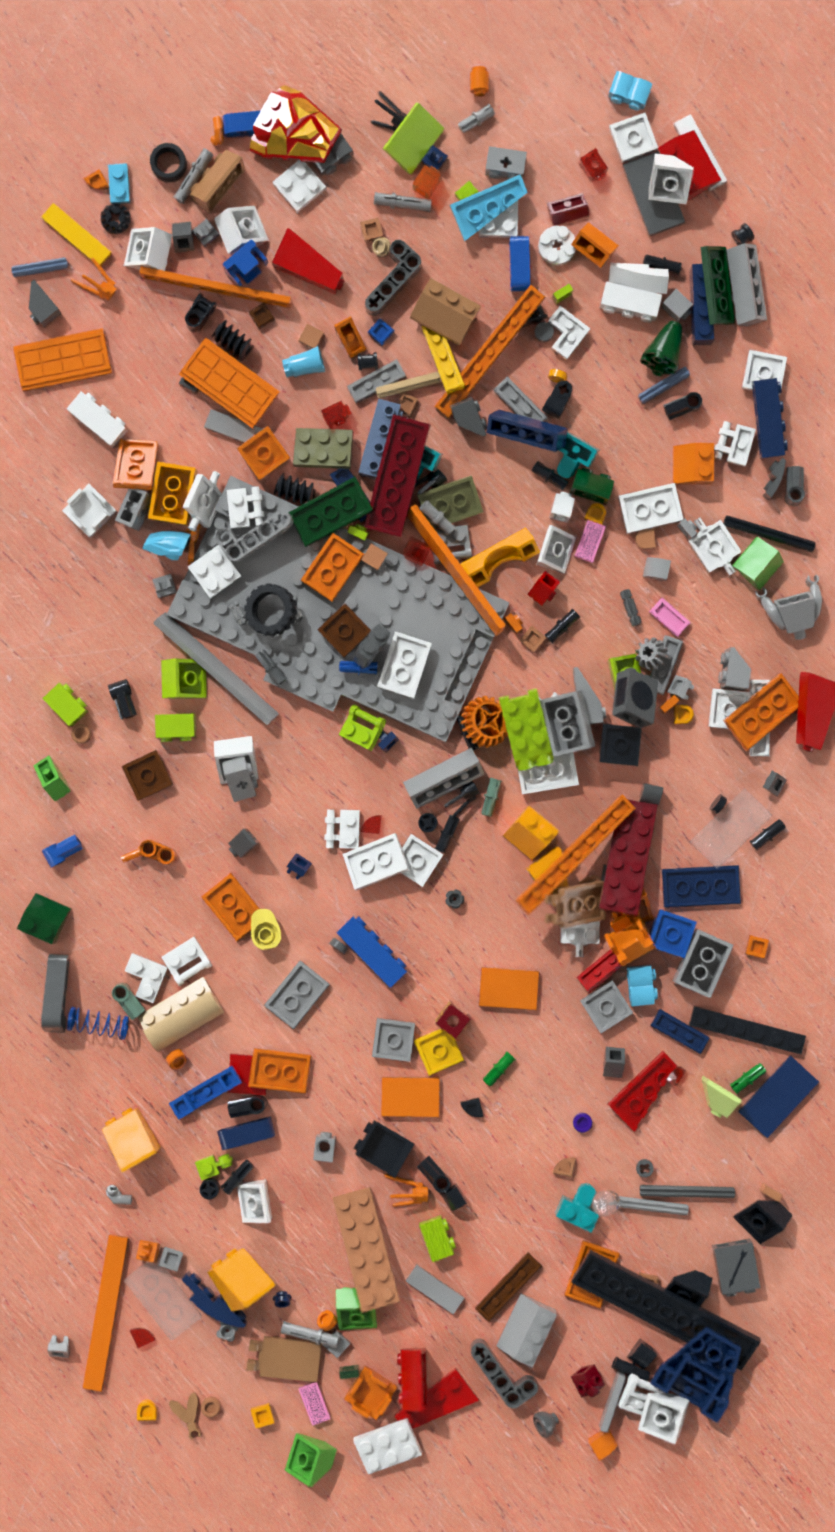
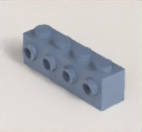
M378 399L358 472L360 476L376 480L393 414L403 416L401 404Z

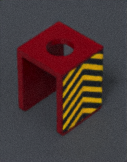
M449 1001L435 1019V1024L456 1039L471 1017L469 1014L466 1015L456 1008L452 1001ZM452 1015L459 1019V1023L455 1027H451L447 1023L448 1018Z

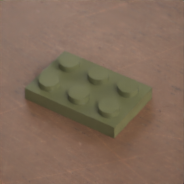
M296 428L293 466L351 469L353 430Z
M471 475L426 490L420 495L417 493L420 505L428 500L438 511L444 513V517L450 523L483 513ZM423 513L434 529L439 528L436 524L433 525L431 519Z

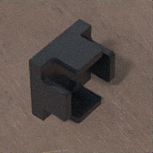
M603 724L602 734L600 735L599 762L638 766L642 728Z

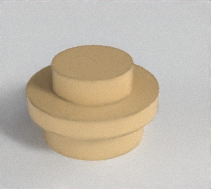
M380 237L373 242V251L377 256L384 257L390 252L391 243L387 238Z

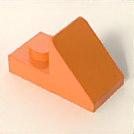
M351 316L334 325L336 334L341 340L349 358L367 350Z

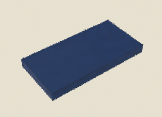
M739 865L661 869L664 908L741 904Z
M789 1055L738 1112L768 1138L819 1081Z

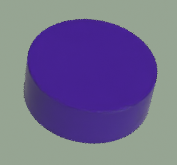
M578 1113L573 1118V1126L578 1132L585 1133L591 1129L592 1119L586 1113Z

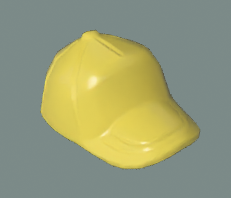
M268 909L256 910L251 918V937L253 943L262 950L275 948L281 940L280 927L273 912Z

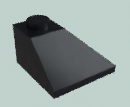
M757 1200L736 1213L733 1218L762 1244L782 1232L793 1215L778 1201Z
M694 1270L673 1277L665 1289L701 1306L709 1296L713 1278Z

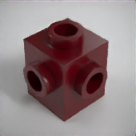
M595 1364L583 1366L571 1376L581 1397H595L600 1393L599 1390L605 1386Z

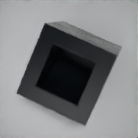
M457 1183L451 1186L448 1191L440 1193L450 1211L459 1209L467 1204V1199Z
M640 1338L627 1355V1358L642 1369H645L657 1356V1351Z

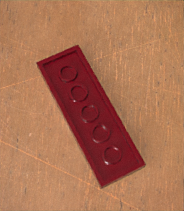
M393 414L370 501L373 512L367 514L365 528L402 537L431 424Z
M628 800L636 809L613 831L599 910L638 917L658 805Z

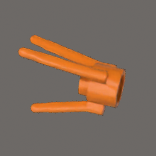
M92 258L91 261L107 280V283L103 281L99 285L85 274L82 275V278L98 288L97 290L74 279H71V282L98 295L103 300L109 301L117 291V288L114 287L116 283L110 279L99 263Z
M389 1174L384 1175L385 1178L416 1187L412 1188V1194H391L390 1198H412V1200L393 1203V1207L422 1204V1202L428 1201V1186H423V1182H414L400 1177L394 1178Z

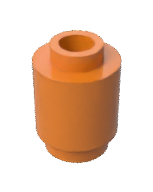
M485 66L472 67L470 72V92L476 97L485 96V93L489 92V72Z

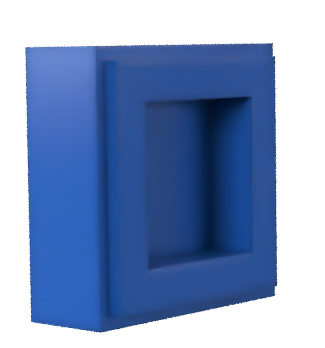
M381 318L368 331V334L381 346L394 333V330Z

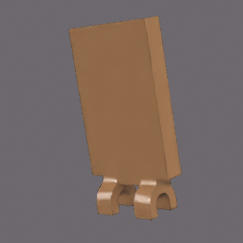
M604 881L560 888L559 895H545L546 904L553 903V905H557V914L545 915V923L553 922L554 925L559 924L561 928H568L605 920L606 911L599 910Z
M264 1336V1341L250 1340L249 1351H259V1359H248L246 1370H260L259 1376L317 1382L321 1344L317 1345L316 1342L272 1336Z

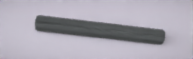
M640 1185L639 1188L641 1196L735 1198L734 1187Z

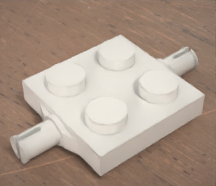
M216 471L212 472L210 480L203 474H197L185 500L183 508L192 517L188 527L191 531H196L199 523L204 528H210L217 513L215 508L222 493L216 484L220 476Z
M701 517L696 519L694 522L700 531L688 543L707 572L710 573L716 568L724 567L729 576L736 571L730 561L742 551L723 522L720 520L706 527Z
M600 921L560 929V943L576 945L575 957H583V946L599 944Z

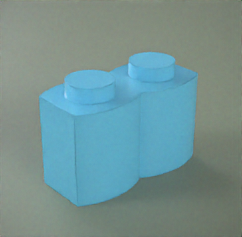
M616 71L608 97L616 104L626 103L631 109H644L652 83L627 73Z
M651 965L627 967L630 1005L655 1004V1000L658 999L657 988H653V980H656L655 969H652Z

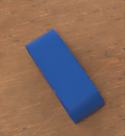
M261 110L223 115L224 136L229 138L253 136V125Z
M511 236L509 238L511 292H523L530 286L529 236Z

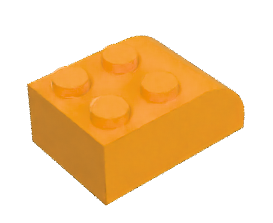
M157 462L148 519L188 525L190 514L183 508V505L198 473L195 467Z

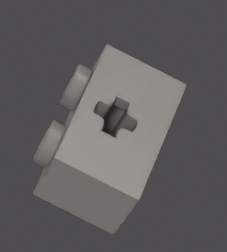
M489 146L485 175H489L490 178L494 179L500 177L511 179L521 174L523 179L527 152ZM504 162L508 163L507 168L503 167Z
M128 489L115 521L139 531L149 510L152 495L141 489Z
M245 756L222 762L224 775L234 802L256 796L255 788H258L256 777H251L253 769L251 763L246 762Z

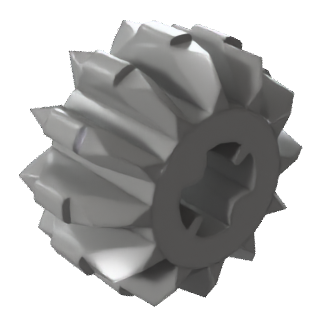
M647 638L644 644L638 643L640 649L635 650V652L639 655L635 659L639 662V666L651 671L652 668L658 670L659 664L665 665L663 659L668 658V656L664 653L668 650L661 640L657 641L656 638L649 640Z

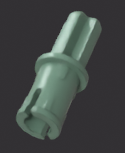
M494 778L489 779L481 812L482 815L488 817L493 815L496 800H499L497 796L502 783L501 780Z

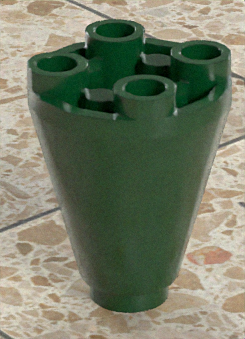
M669 321L645 349L640 359V363L650 368L656 376L661 377L663 374H675L678 369L683 327L676 321Z

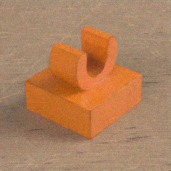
M140 1240L136 1259L156 1263L160 1244Z

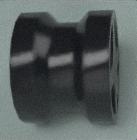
M743 223L740 229L731 232L732 238L738 246L755 239L754 233L746 223Z
M426 813L419 818L418 825L422 831L431 832L437 826V819L433 814Z
M214 1178L205 1179L200 1186L199 1192L201 1196L209 1200L215 1198L220 1190L219 1182Z

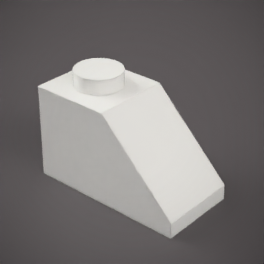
M566 492L556 493L549 518L568 523L575 498Z

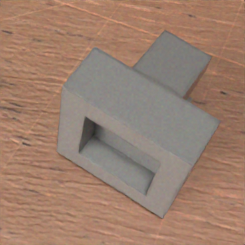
M207 219L192 230L204 247L219 236L218 231Z
M171 574L152 579L158 598L177 593Z
M676 675L667 692L688 700L689 696L686 695L688 689L693 690L695 686L687 678Z
M52 1336L47 1350L50 1357L69 1358L68 1336H64L62 1343H57V1336Z

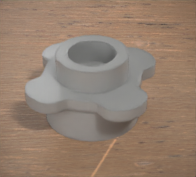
M220 1322L221 1327L216 1333L217 1337L232 1342L235 1339V1331L239 1327Z

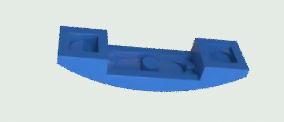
M230 1066L171 1101L169 1105L179 1120L222 1093L239 1085L242 1081L234 1067Z

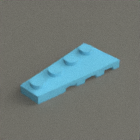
M521 174L449 205L464 241L528 193Z

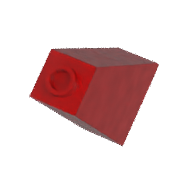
M287 228L272 261L273 268L336 295L338 290L341 291L345 282L343 280V273L295 232Z
M810 672L800 673L796 744L802 745L803 750L813 752V750L822 749L835 709L834 681Z

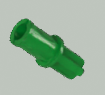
M506 1051L503 1057L496 1064H493L494 1067L486 1074L483 1081L488 1086H492L502 1074L505 1075L506 1069L516 1059Z
M758 1063L748 1072H743V1075L733 1083H730V1086L738 1094L748 1085H753L752 1082L765 1074L766 1069L761 1063Z

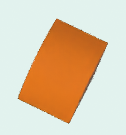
M610 1430L607 1433L600 1431L588 1438L589 1444L599 1461L612 1453L618 1445Z

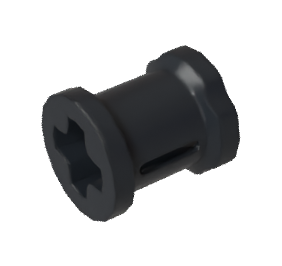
M377 352L369 355L358 353L359 371L363 368L378 369Z

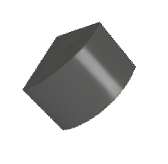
M191 221L173 223L172 238L175 253L194 251Z
M646 783L642 784L639 802L659 805L664 787Z
M606 1047L603 1076L622 1078L625 1066V1048Z

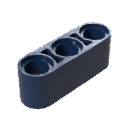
M271 1117L253 1120L217 1131L222 1150L276 1136Z

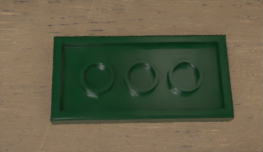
M721 246L700 247L710 325L735 324L727 249Z
M353 477L288 513L293 517V525L305 547H308L373 512V509L356 477Z

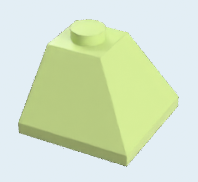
M705 1076L702 1077L701 1080L707 1104L712 1109L711 1113L719 1118L722 1115L727 1118L742 1100Z

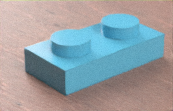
M127 163L109 164L110 203H130Z

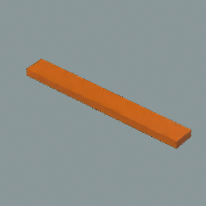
M143 266L140 267L139 273L143 279L261 303L265 302V304L285 308L291 307L292 301L289 296Z
M530 285L460 373L465 388L449 394L445 392L434 407L450 419L453 415L450 405L467 398L546 296Z
M413 505L410 507L407 515L409 520L496 636L501 634L505 628V623L418 506Z
M623 794L620 795L515 902L527 915H530L545 900V895H550L636 808Z
M113 1234L108 1236L83 1389L100 1392L103 1389L129 1237Z

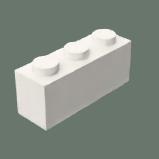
M606 281L600 308L606 313H622L623 317L633 318L634 316L640 318L643 322L650 323L657 318L662 295Z
M80 392L67 407V410L114 448L128 431L124 427L126 423L119 417L114 419L109 415L111 411L103 404L101 407L95 403L96 399L90 393L85 395L83 392Z

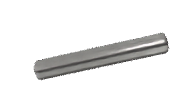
M613 1196L612 1205L617 1207L618 1203L620 1208L685 1216L688 1215L689 1211L687 1204L619 1196V1198L618 1196Z

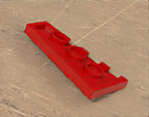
M662 1051L607 1104L635 1132L638 1128L637 1125L645 1117L648 1108L656 1100L657 1094L665 1086L677 1065Z
M455 1368L427 1389L428 1408L426 1410L407 1411L401 1409L394 1414V1417L397 1421L408 1418L412 1429L475 1403L479 1401V1398L457 1368Z

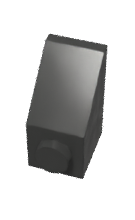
M35 280L31 281L29 310L32 314L30 317L37 325L41 323L45 327L58 317L61 312Z
M244 828L228 844L231 846L229 848L230 852L235 857L239 856L242 858L259 842L247 828Z

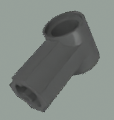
M800 466L787 467L785 501L789 506L794 507L799 505L805 496L804 467ZM790 493H797L799 495V499L793 500L790 496Z

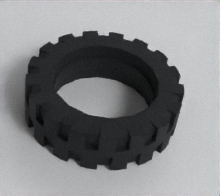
M271 583L260 585L257 587L258 589L252 590L250 597L246 599L247 604L244 606V611H246L245 619L248 620V625L260 634L266 636L282 635L295 622L294 617L297 615L296 600L293 599L294 596L287 589ZM267 595H278L284 603L282 618L271 626L262 624L257 614L259 603Z

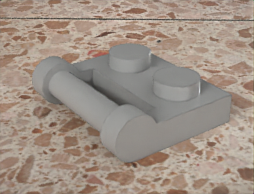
M467 525L455 526L449 535H446L441 529H435L448 548L464 545V551L452 552L456 559L466 558L468 560L472 558ZM432 551L434 564H440L441 561Z

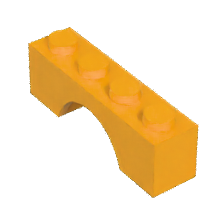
M524 528L461 563V566L476 586L480 587L490 581L492 572L500 564L510 560L524 562L539 554L540 550L534 537L527 528Z

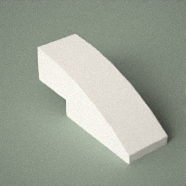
M610 263L609 282L653 293L667 294L668 269L649 268V264Z

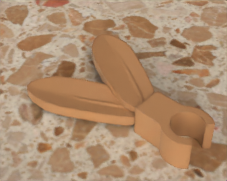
M193 1392L188 1398L187 1410L179 1402L171 1400L169 1402L171 1410L187 1423L189 1438L192 1440L194 1437L192 1436V1431H197L198 1437H200L201 1430L197 1427L195 1421L198 1407L196 1393Z

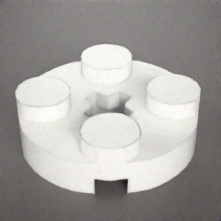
M553 226L546 229L541 234L538 244L541 258L556 266L566 264L571 260L576 250L571 245L575 236L565 226ZM555 241L562 243L560 250L552 247Z

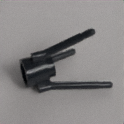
M379 91L378 94L397 113L376 99L375 103L393 116L391 123L394 125H388L375 120H371V123L395 132L407 115L386 95Z
M437 469L434 473L431 471L427 476L418 480L415 487L425 481L428 482L418 491L420 495L430 486L435 488L447 482V478Z
M473 781L459 787L462 788L460 789L461 794L444 804V807H448L464 797L466 801L457 809L453 816L456 817L467 805L477 799L476 795L480 792Z

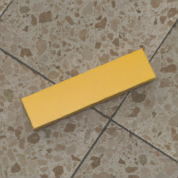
M53 203L41 216L46 223L90 260L94 258L100 266L112 254L109 249L56 204Z
M422 325V331L446 394L465 388L447 339Z

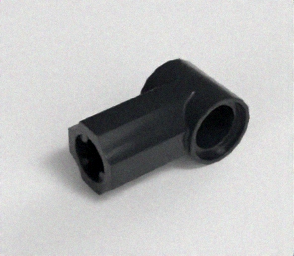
M691 392L687 396L664 404L663 407L668 420L670 421L687 413L697 411L702 404V397L697 392ZM692 397L696 398L698 401V405L694 407L690 406L688 404V399Z
M124 679L109 684V692L113 701H115L120 719L123 720L137 715L131 698L132 692L128 680Z
M255 1095L253 1097L228 1101L230 1118L262 1113L267 1107V1099L263 1095ZM254 1100H259L262 1103L261 1109H256L253 1106Z
M430 1156L426 1157L417 1168L430 1181L437 1192L444 1193L448 1191L451 1185L450 1177L443 1172ZM438 1179H446L448 1185L445 1188L439 1187L437 1185Z

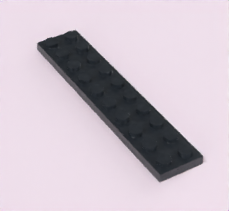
M589 1250L571 1278V1283L687 1343L708 1327L741 1347L736 1367L741 1371L761 1343L760 1337L592 1250Z

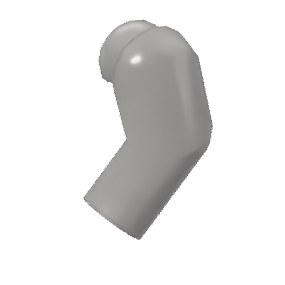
M115 1185L107 1187L106 1194L112 1203L132 1204V1195H122Z

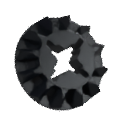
M113 202L110 205H106L104 210L101 211L100 221L106 231L118 234L124 232L129 227L131 215L125 206ZM111 212L115 215H120L118 217L120 224L115 220L110 221L112 220Z

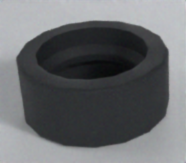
M173 143L158 145L150 155L151 169L154 175L163 182L179 180L187 169L184 152ZM173 152L178 156L180 162L176 171L164 173L158 168L157 160L163 153Z

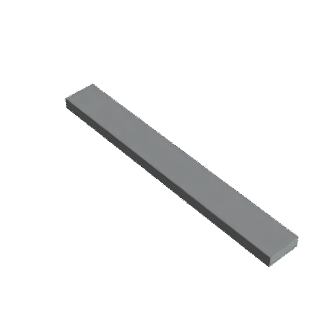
M166 612L154 621L155 626L266 725L270 724L279 715L275 709L172 617L167 616Z

